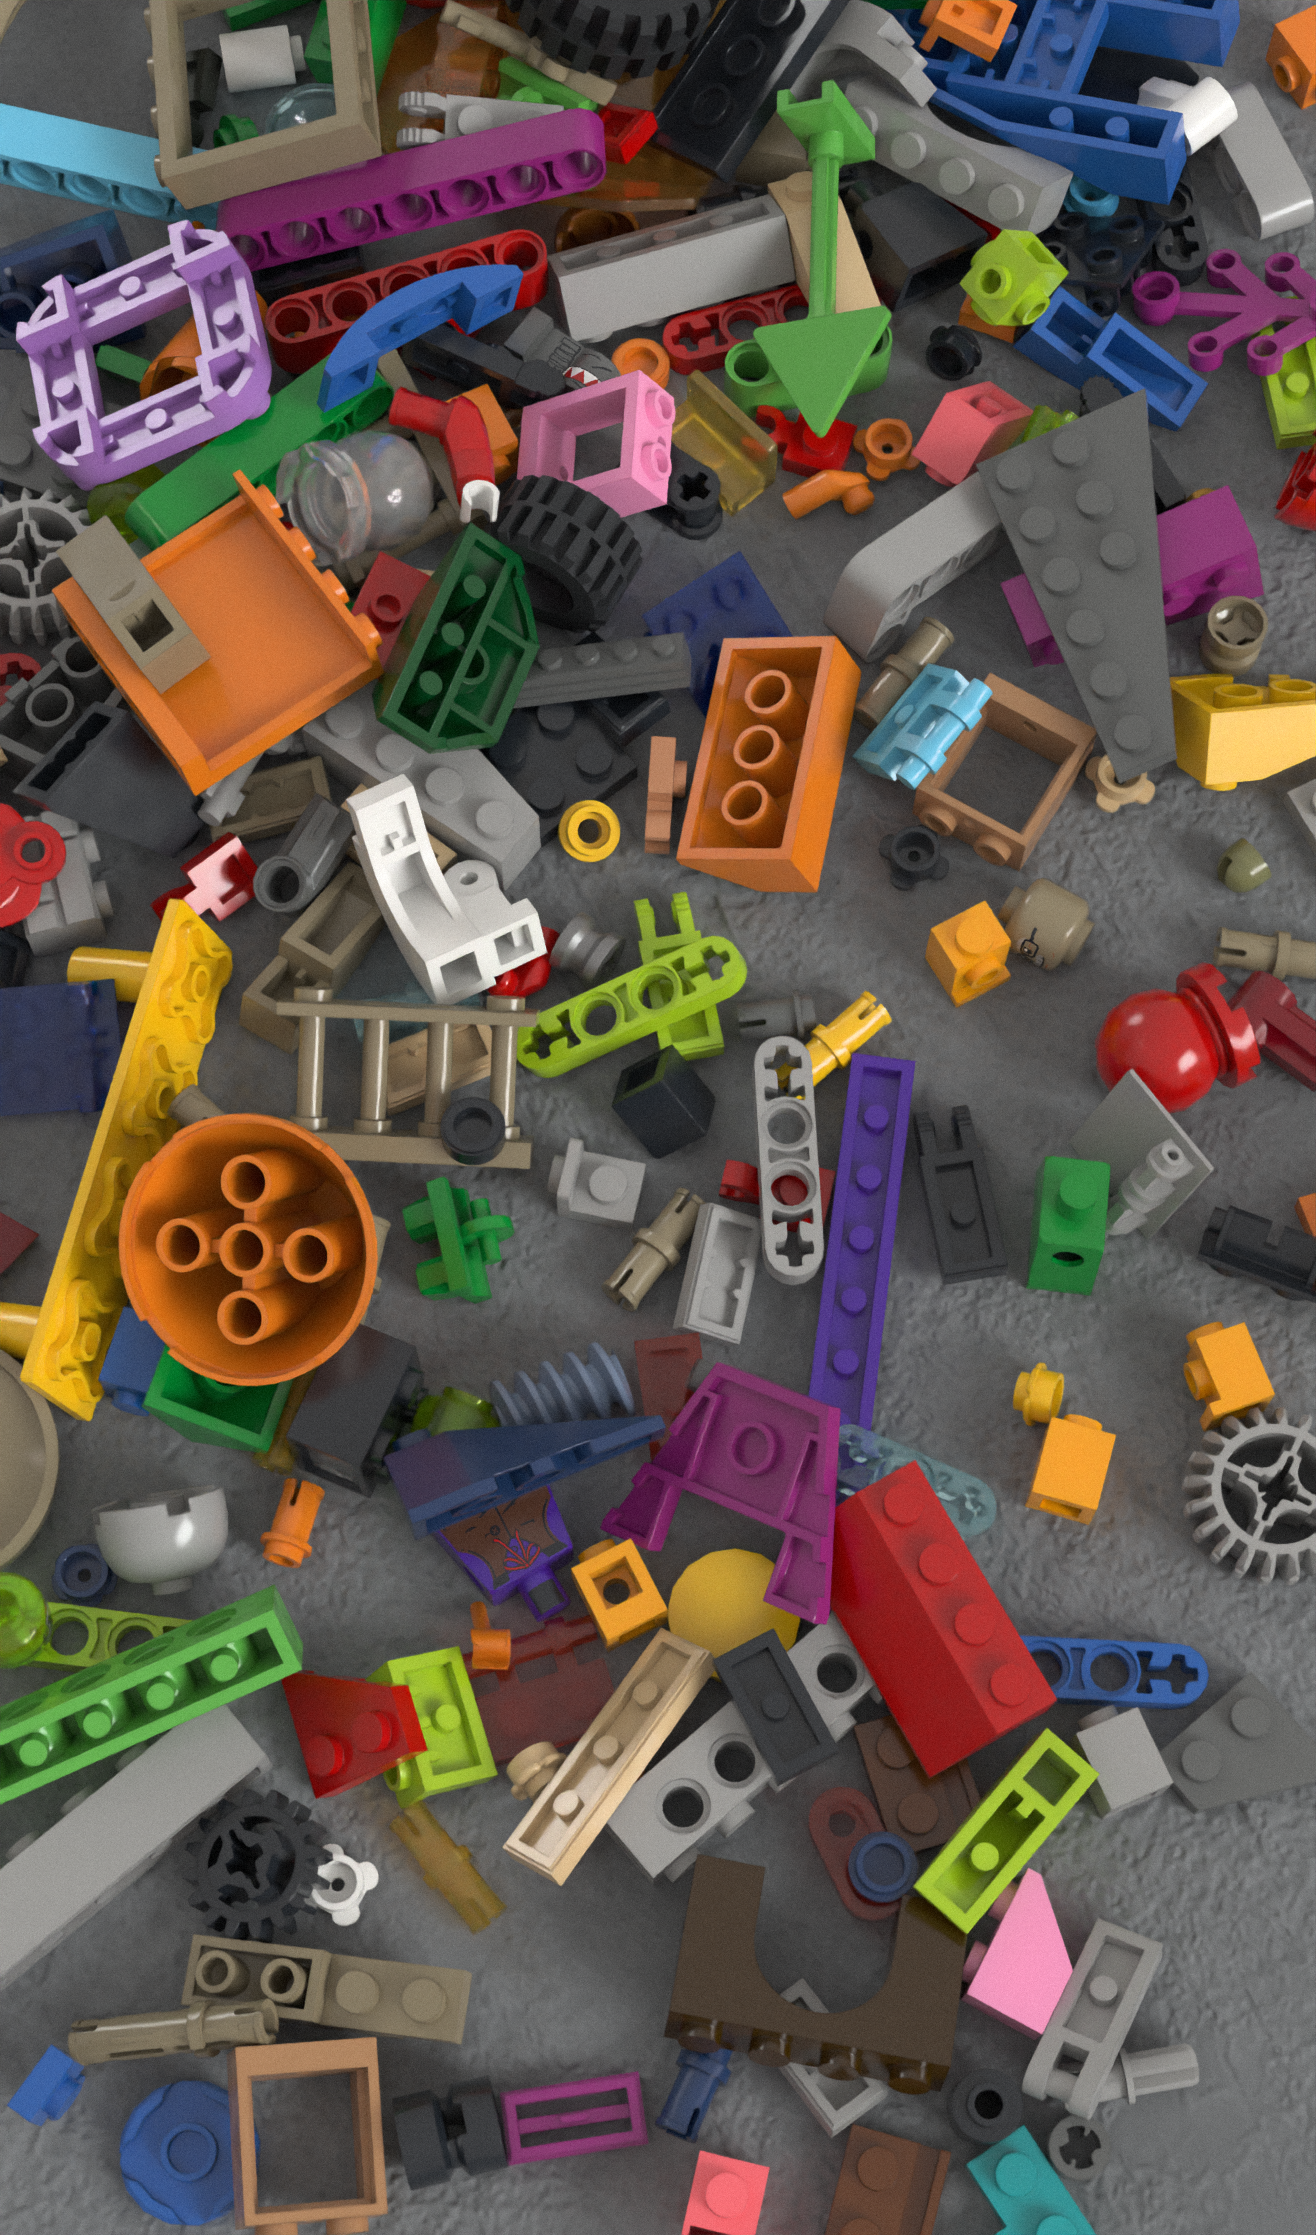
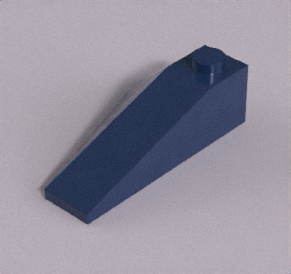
M113 209L52 228L0 248V350H16V353H26L16 340L17 323H28L37 307L49 296L42 287L49 280L62 274L71 287L75 288L133 261ZM145 322L93 345V352H99L101 345L105 346L107 344L116 347L146 337Z
M661 1415L450 1430L433 1437L429 1428H425L392 1443L394 1453L384 1456L383 1459L387 1473L416 1541L663 1438L666 1426Z

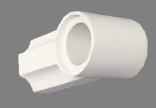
M1153 77L1139 87V99L1136 105L1183 113L1187 156L1192 155L1233 124L1238 118L1237 109L1230 95L1217 80L1211 77L1204 78L1194 87L1173 80L1167 81Z

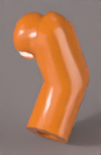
M822 470L782 494L788 510L796 520L828 501L842 500L845 511L851 515H858L868 510L875 501L873 493L868 488L870 481L860 472Z

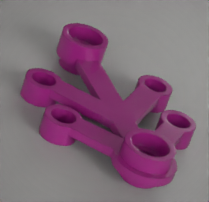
M1219 249L1212 252L1206 260L1208 283L1216 288L1231 287L1239 295L1180 292V285L1176 277L1163 271H1153L1141 275L1136 279L1132 287L1134 312L1145 324L1150 326L1167 324L1173 319L1174 315L1233 318L1210 332H1200L1189 339L1188 363L1194 370L1200 372H1209L1219 368L1224 361V350L1276 321L1293 323L1272 336H1258L1247 345V367L1256 375L1269 376L1277 373L1282 368L1283 355L1316 337V280L1300 267L1298 257L1288 252L1275 253L1267 258L1265 261V284L1242 264L1241 256L1236 251ZM1291 290L1299 299L1280 298L1273 291L1286 292Z

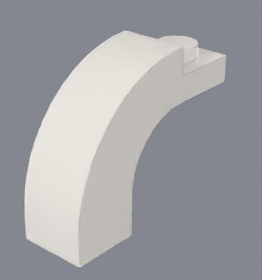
M401 774L347 798V805L357 834L352 836V840L371 891L402 955L433 1003L453 1005L496 985L483 936L459 906L437 863L412 783L404 774Z

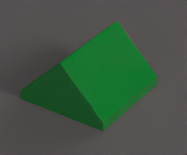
M164 1344L141 1407L191 1442L266 1454L270 1448L294 1378L261 1386H240L219 1382L200 1375L176 1361L167 1353L170 1348Z

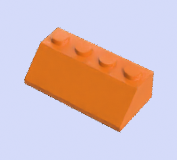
M837 636L723 639L676 860L681 865L759 892L817 893L862 673Z

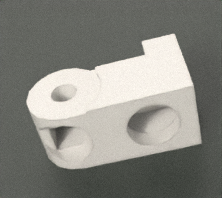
M466 860L448 869L444 874V878L463 912L483 936L494 977L547 953L538 912L527 898L511 905L500 891L495 870L489 863L481 860Z

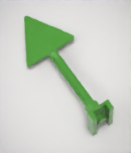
M834 80L822 82V98L798 102L789 89L777 91V113L807 151L808 164L812 168L809 314L803 320L758 327L753 332V336L811 430L819 438L827 434L892 316L886 306L835 314L839 168L843 165L875 159V137Z

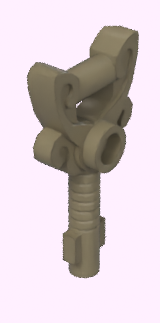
M447 0L444 5L440 22L523 57L528 64L540 70L546 76L559 81L601 105H607L612 99L617 83L613 79L601 78L600 71L588 69L587 73L583 74L570 68L572 62L559 55L554 60L540 49L542 42L536 36L530 39L526 33L486 17V15L452 0Z

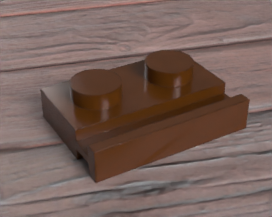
M892 1715L854 1726L852 1730L884 1832H891L902 1837L912 1847L915 1855L945 1846L980 1801L967 1758L929 1779Z
M852 2124L824 2235H932L951 2152Z

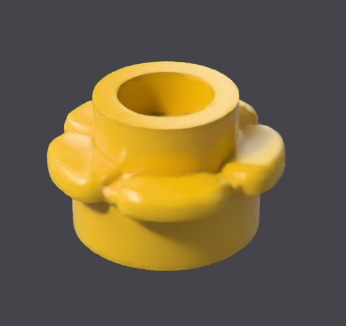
M1039 1362L1031 1373H1020L1014 1390L1013 1408L1014 1410L1022 1411L1023 1420L1026 1422V1425L1032 1427L1036 1421L1049 1424L1051 1417L1057 1418L1064 1391V1375L1047 1370L1046 1364Z

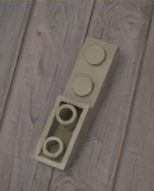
M193 1934L181 2005L190 2007L195 2001L213 2000L216 2005H230L260 1999H271L277 2009L279 2022L395 2039L411 2038L461 2045L472 1973L461 1969L338 1955L320 1949Z

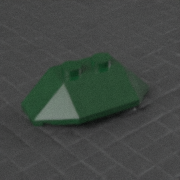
M471 522L463 529L416 597L383 668L384 673L380 675L371 694L376 720L429 754L490 748L496 745L540 647L531 601L522 577L525 575L522 556Z

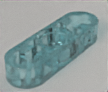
M852 1424L840 1426L839 1447L846 1443L850 1445L849 1456L853 1460L868 1465L878 1460L880 1456L881 1461L874 1470L862 1465H855L843 1471L840 1469L841 1458L838 1456L837 1491L852 1496L856 1492L889 1475L895 1465L905 1466L916 1460L936 1496L950 1501L962 1495L967 1497L966 1508L974 1512V1516L962 1522L958 1520L959 1509L956 1506L940 1501L963 1540L986 1531L992 1525L997 1511L996 1500L992 1490L982 1480L860 1426Z

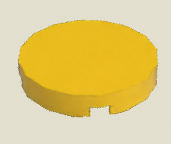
M734 1548L710 1552L685 1569L673 1586L667 1620L669 1632L710 1651L717 1658L774 1628L787 1652L795 1645L800 1617L763 1601L775 1564L762 1554ZM714 1670L709 1678L715 1679L716 1682H721Z

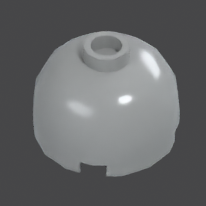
M200 1485L149 1493L148 1498L130 1503L131 1508L128 1507L126 1498L90 1510L94 1534L102 1558L116 1575L130 1583L151 1584L153 1595L172 1594L193 1588L191 1576L208 1569L215 1563L224 1550L228 1536V1511L223 1486L215 1488L214 1485Z

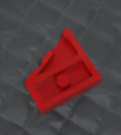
M300 1670L281 1679L315 1799L334 1797L428 1751L408 1685L385 1681L367 1682L364 1678L351 1676L314 1674V1671Z

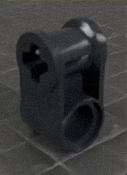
M671 441L670 459L672 470L668 479L667 504L646 510L645 512L677 532L681 537L689 540L708 538L717 532L722 524L723 509L719 501L721 494L720 480L717 473L710 467L680 450ZM620 462L614 469L620 467Z

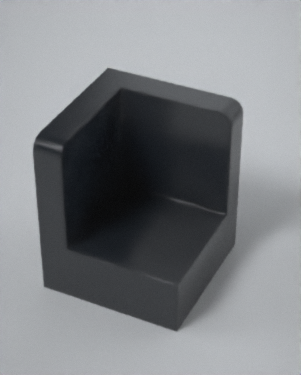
M673 1044L621 1071L611 1107L654 1158L660 1159L707 1135L716 1100L713 1093Z

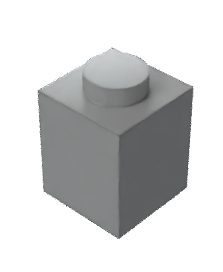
M1111 1705L1095 1711L1078 1721L1082 1731L1076 1733L1067 1746L1100 1774L1087 1790L1101 1820L1163 1794L1173 1784L1138 1707L1119 1715L1115 1705Z

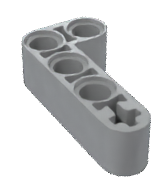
M977 471L865 546L850 560L843 570L824 614L823 623L866 663L876 661L889 650L901 634L914 607L1009 542L979 472Z

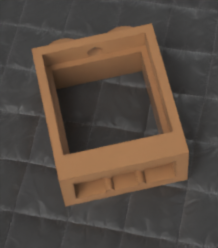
M989 673L983 683L991 689L993 695L979 710L982 718L970 732L965 730L961 732L944 753L947 761L935 775L928 773L917 786L912 814L918 816L924 826L937 832L938 835L946 837L953 835L973 846L974 851L985 861L997 866L1006 864L1020 871L1089 760L1097 733L1093 727ZM985 726L1061 766L1020 833L944 793V790Z
M376 2037L235 2047L226 2055L235 2230L254 2229L255 2235H298V2225L325 2222L326 2235H348L369 2232L368 2218H377L388 2214ZM349 2074L357 2199L258 2207L252 2082Z

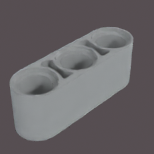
M1245 82L1225 89L1235 104L1238 118L1233 124L1202 146V149L1245 231L1252 240L1260 241L1311 223L1314 219V202L1310 188L1258 90L1251 82Z

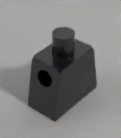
M864 178L856 182L848 190L844 198V205L855 215L851 227L875 291L893 313L960 283L971 270V260L976 252L984 246L988 236L980 226L922 183L910 182L884 194L868 178Z

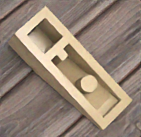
M803 171L794 173L787 179L767 185L768 194H770L785 214L795 281L809 304L812 172ZM839 195L835 314L881 306Z

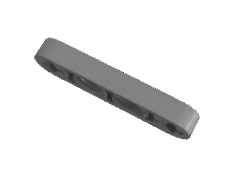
M777 1036L761 1044L755 1054L752 1070L762 1252L765 1268L772 1278L782 1284L797 1285L805 1283L814 1277L820 1267L824 1251L811 1057L806 1047L793 1037ZM780 1055L786 1056L788 1066L798 1068L791 1070L788 1081V1097L776 1098L778 1092L777 1073L775 1070L765 1068L771 1067L774 1056ZM801 1096V1097H802V1100H800V1099H798V1098H795V1097ZM765 1097L770 1098L772 1100L766 1101ZM789 1114L800 1121L804 1134L795 1143L782 1144L770 1136L767 1124L776 1115ZM784 1175L796 1176L806 1185L808 1196L799 1205H783L772 1194L771 1185L774 1180ZM805 1218H809V1219H810V1223H807V1222H804V1221H801V1220H803V1219H805ZM772 1219L780 1221L782 1223L774 1225L772 1223ZM799 1221L797 1228L798 1247L804 1251L810 1250L811 1254L804 1255L801 1265L793 1267L789 1266L787 1256L777 1255L776 1251L784 1249L787 1239V1223Z

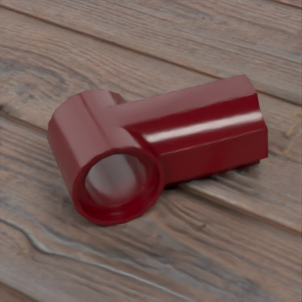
M1255 970L1231 997L1227 1005L1231 1012L1240 1007L1244 1008L1255 1034L1259 1053H1262L1312 1092H1315L1316 1021L1297 1007L1295 995L1282 981L1269 973Z

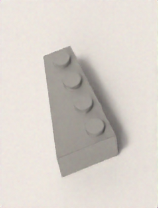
M378 679L372 680L308 722L302 728L308 758L321 756L326 773L352 791H355L361 783L370 789L404 774L414 786L426 831L457 854L459 863L466 860H481L489 863L495 870L499 889L505 893L541 848L539 816L478 749L429 754L376 720L371 694Z

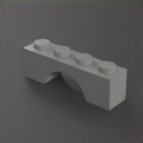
M874 73L848 83L844 95L875 137L874 161L913 182L922 183L935 194L1002 230L1031 231L1036 235L1054 225L1074 172L1019 147L990 144L966 136L940 121L930 111L927 102L923 107H920L888 81Z

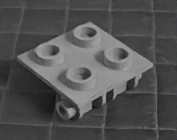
M1133 1069L1123 1076L1068 1141L1083 1160L1110 1164L1109 1193L1112 1197L1108 1199L1106 1232L1111 1235L1126 1234L1138 1228L1147 1240L1150 1239L1214 1170L1210 1162Z

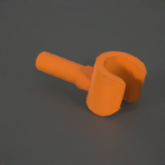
M476 1601L470 1606L474 1627L470 1631L471 1642L473 1643L472 1668L508 1670L511 1655L510 1629H491L486 1605L481 1601Z

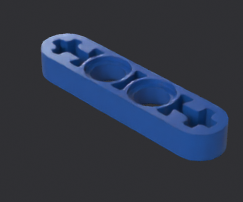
M1020 1635L1030 1654L1035 1652L1048 1653L1056 1659L1060 1666L1061 1674L1059 1681L1050 1687L1057 1698L1054 1704L1115 1705V1707L1176 1710L1193 1704L1207 1687L1209 1677L1207 1664L1200 1653L1190 1646L1175 1643ZM1106 1655L1119 1659L1127 1670L1126 1685L1117 1691L1111 1692L1096 1686L1090 1674L1093 1660ZM1138 1657L1148 1658L1145 1672H1164L1170 1666L1172 1660L1180 1661L1181 1671L1186 1674H1192L1194 1681L1187 1682L1182 1688L1181 1693L1177 1694L1172 1692V1686L1169 1681L1149 1679L1145 1684L1147 1693H1137L1136 1689L1141 1676Z

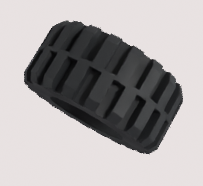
M720 0L505 1L512 13H520L517 23L530 39L536 36L542 42L540 49L555 60L559 55L572 62L570 68L586 74L588 69L600 71L601 78L617 80L621 78L623 73H630L631 79L652 76L656 67L659 71H666L679 64L682 56L690 54L700 42Z

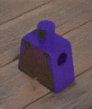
M549 1485L431 1534L493 1606L500 1605L520 1593L535 1620L541 1622L559 1613L571 1602L554 1572L566 1566L574 1559L573 1546Z

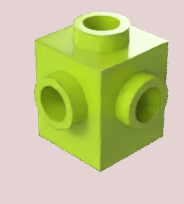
M1003 229L995 240L988 242L976 252L971 260V270L959 284L973 299L971 302L973 311L986 323L992 326H1025L1033 323L1043 315L1050 305L1048 297L1069 272L1033 232Z

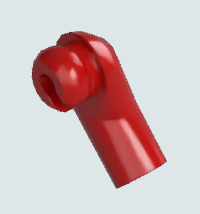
M541 926L547 953L494 977L496 985L485 989L489 995L527 997L542 990L548 983L552 968L549 959L560 934L554 929Z

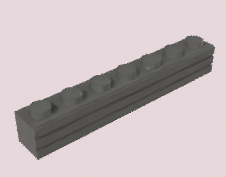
M684 632L538 650L513 708L690 687L692 659Z

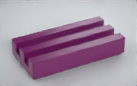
M638 2071L500 2093L509 2166L649 2145ZM627 2089L628 2103L521 2120L517 2118L516 2106ZM631 2118L632 2131L521 2148L520 2135Z

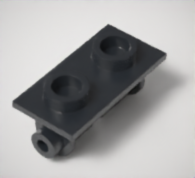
M1229 1205L1228 1210L1215 1206L1208 1226L1205 1228L1197 1260L1208 1263L1214 1271L1231 1278L1246 1277L1268 1285L1276 1294L1293 1301L1305 1299L1316 1303L1315 1236L1285 1226L1276 1246L1266 1242L1272 1227V1220Z

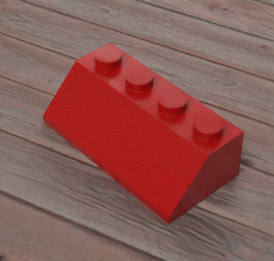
M916 1460L856 1492L835 1508L830 1609L929 1779L1045 1713L1057 1701L1055 1694Z

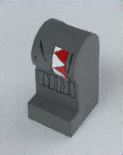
M535 307L531 309L503 344V347L513 357L524 361L523 363L541 359L548 362L550 367L556 366L557 370H561V374L565 375L564 381H566L563 394L621 376L617 367L607 357L593 349L583 348L581 343L554 328L553 318Z

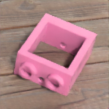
M637 370L523 407L517 479L522 480L524 476L534 475L539 478L545 475L563 482L564 480L600 498L601 501L613 508L620 515V518L666 505L668 479L672 470L670 450L672 424L675 420L674 398L642 371ZM623 422L620 467L573 481L577 436Z

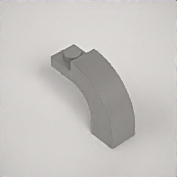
M850 0L790 91L798 102H804L822 85V82L853 71H865L879 75L920 107L926 104L937 88L922 71L928 62L911 47L915 42L894 16L871 3Z

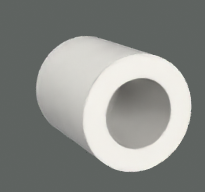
M287 25L219 34L229 93L297 84L295 72L306 70L301 36H289Z

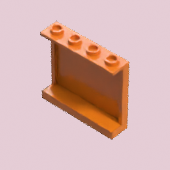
M240 469L232 474L241 494L240 496L140 559L141 563L211 656V658L162 694L158 692L139 669L73 577L52 589L71 627L194 796H197L384 673L376 651L378 647L383 645V641L372 622L363 612L355 617L345 606L349 602V597L335 574L330 569L322 574L311 562L316 559L315 552L301 530L295 526L287 531L279 520L284 516L282 509L270 490L264 484L255 489Z

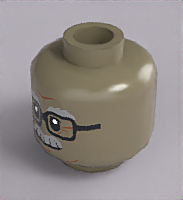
M1047 878L1037 879L1030 885L1027 891L1015 886L997 917L1007 924L1004 931L1011 940L1009 950L1046 971L1058 968L1061 963L1071 967L1095 926L1094 922L1087 919L1090 912L1088 902Z

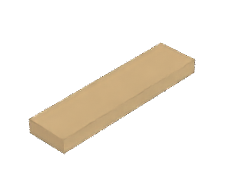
M663 1628L659 1629L502 1847L513 1860L562 1886L715 1669L712 1662L715 1657L710 1651Z

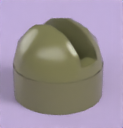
M1240 838L1223 852L1218 859L1216 867L1218 879L1235 893H1245L1256 889L1272 876L1262 856L1244 838Z

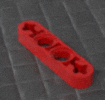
M793 285L679 315L671 319L665 326L662 336V347L669 357L670 369L683 375H695L725 367V358L728 351L734 345L746 341L736 339L730 334L728 328L734 322L749 320L757 324L758 327L789 322L784 316V313L789 308L798 305L809 307V304L798 285ZM878 296L879 302L882 305V300ZM712 329H718L720 346L715 345V335L711 336ZM690 338L693 345H698V350L688 352L685 345H680V339Z

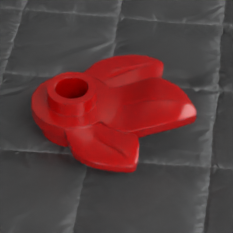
M0 803V928L13 925L27 918L37 909L41 898L42 885L60 874L67 857L65 842L55 828L40 821L25 822L18 812L11 806ZM33 841L42 843L45 846V854L40 861L30 863L23 859L22 851L26 844Z

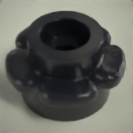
M951 325L948 329L945 326H939L932 331L929 338L931 343L926 349V360L932 371L939 377L949 381H958L965 375L972 374L975 367L981 364L982 350L978 345L977 338L970 330L965 327Z

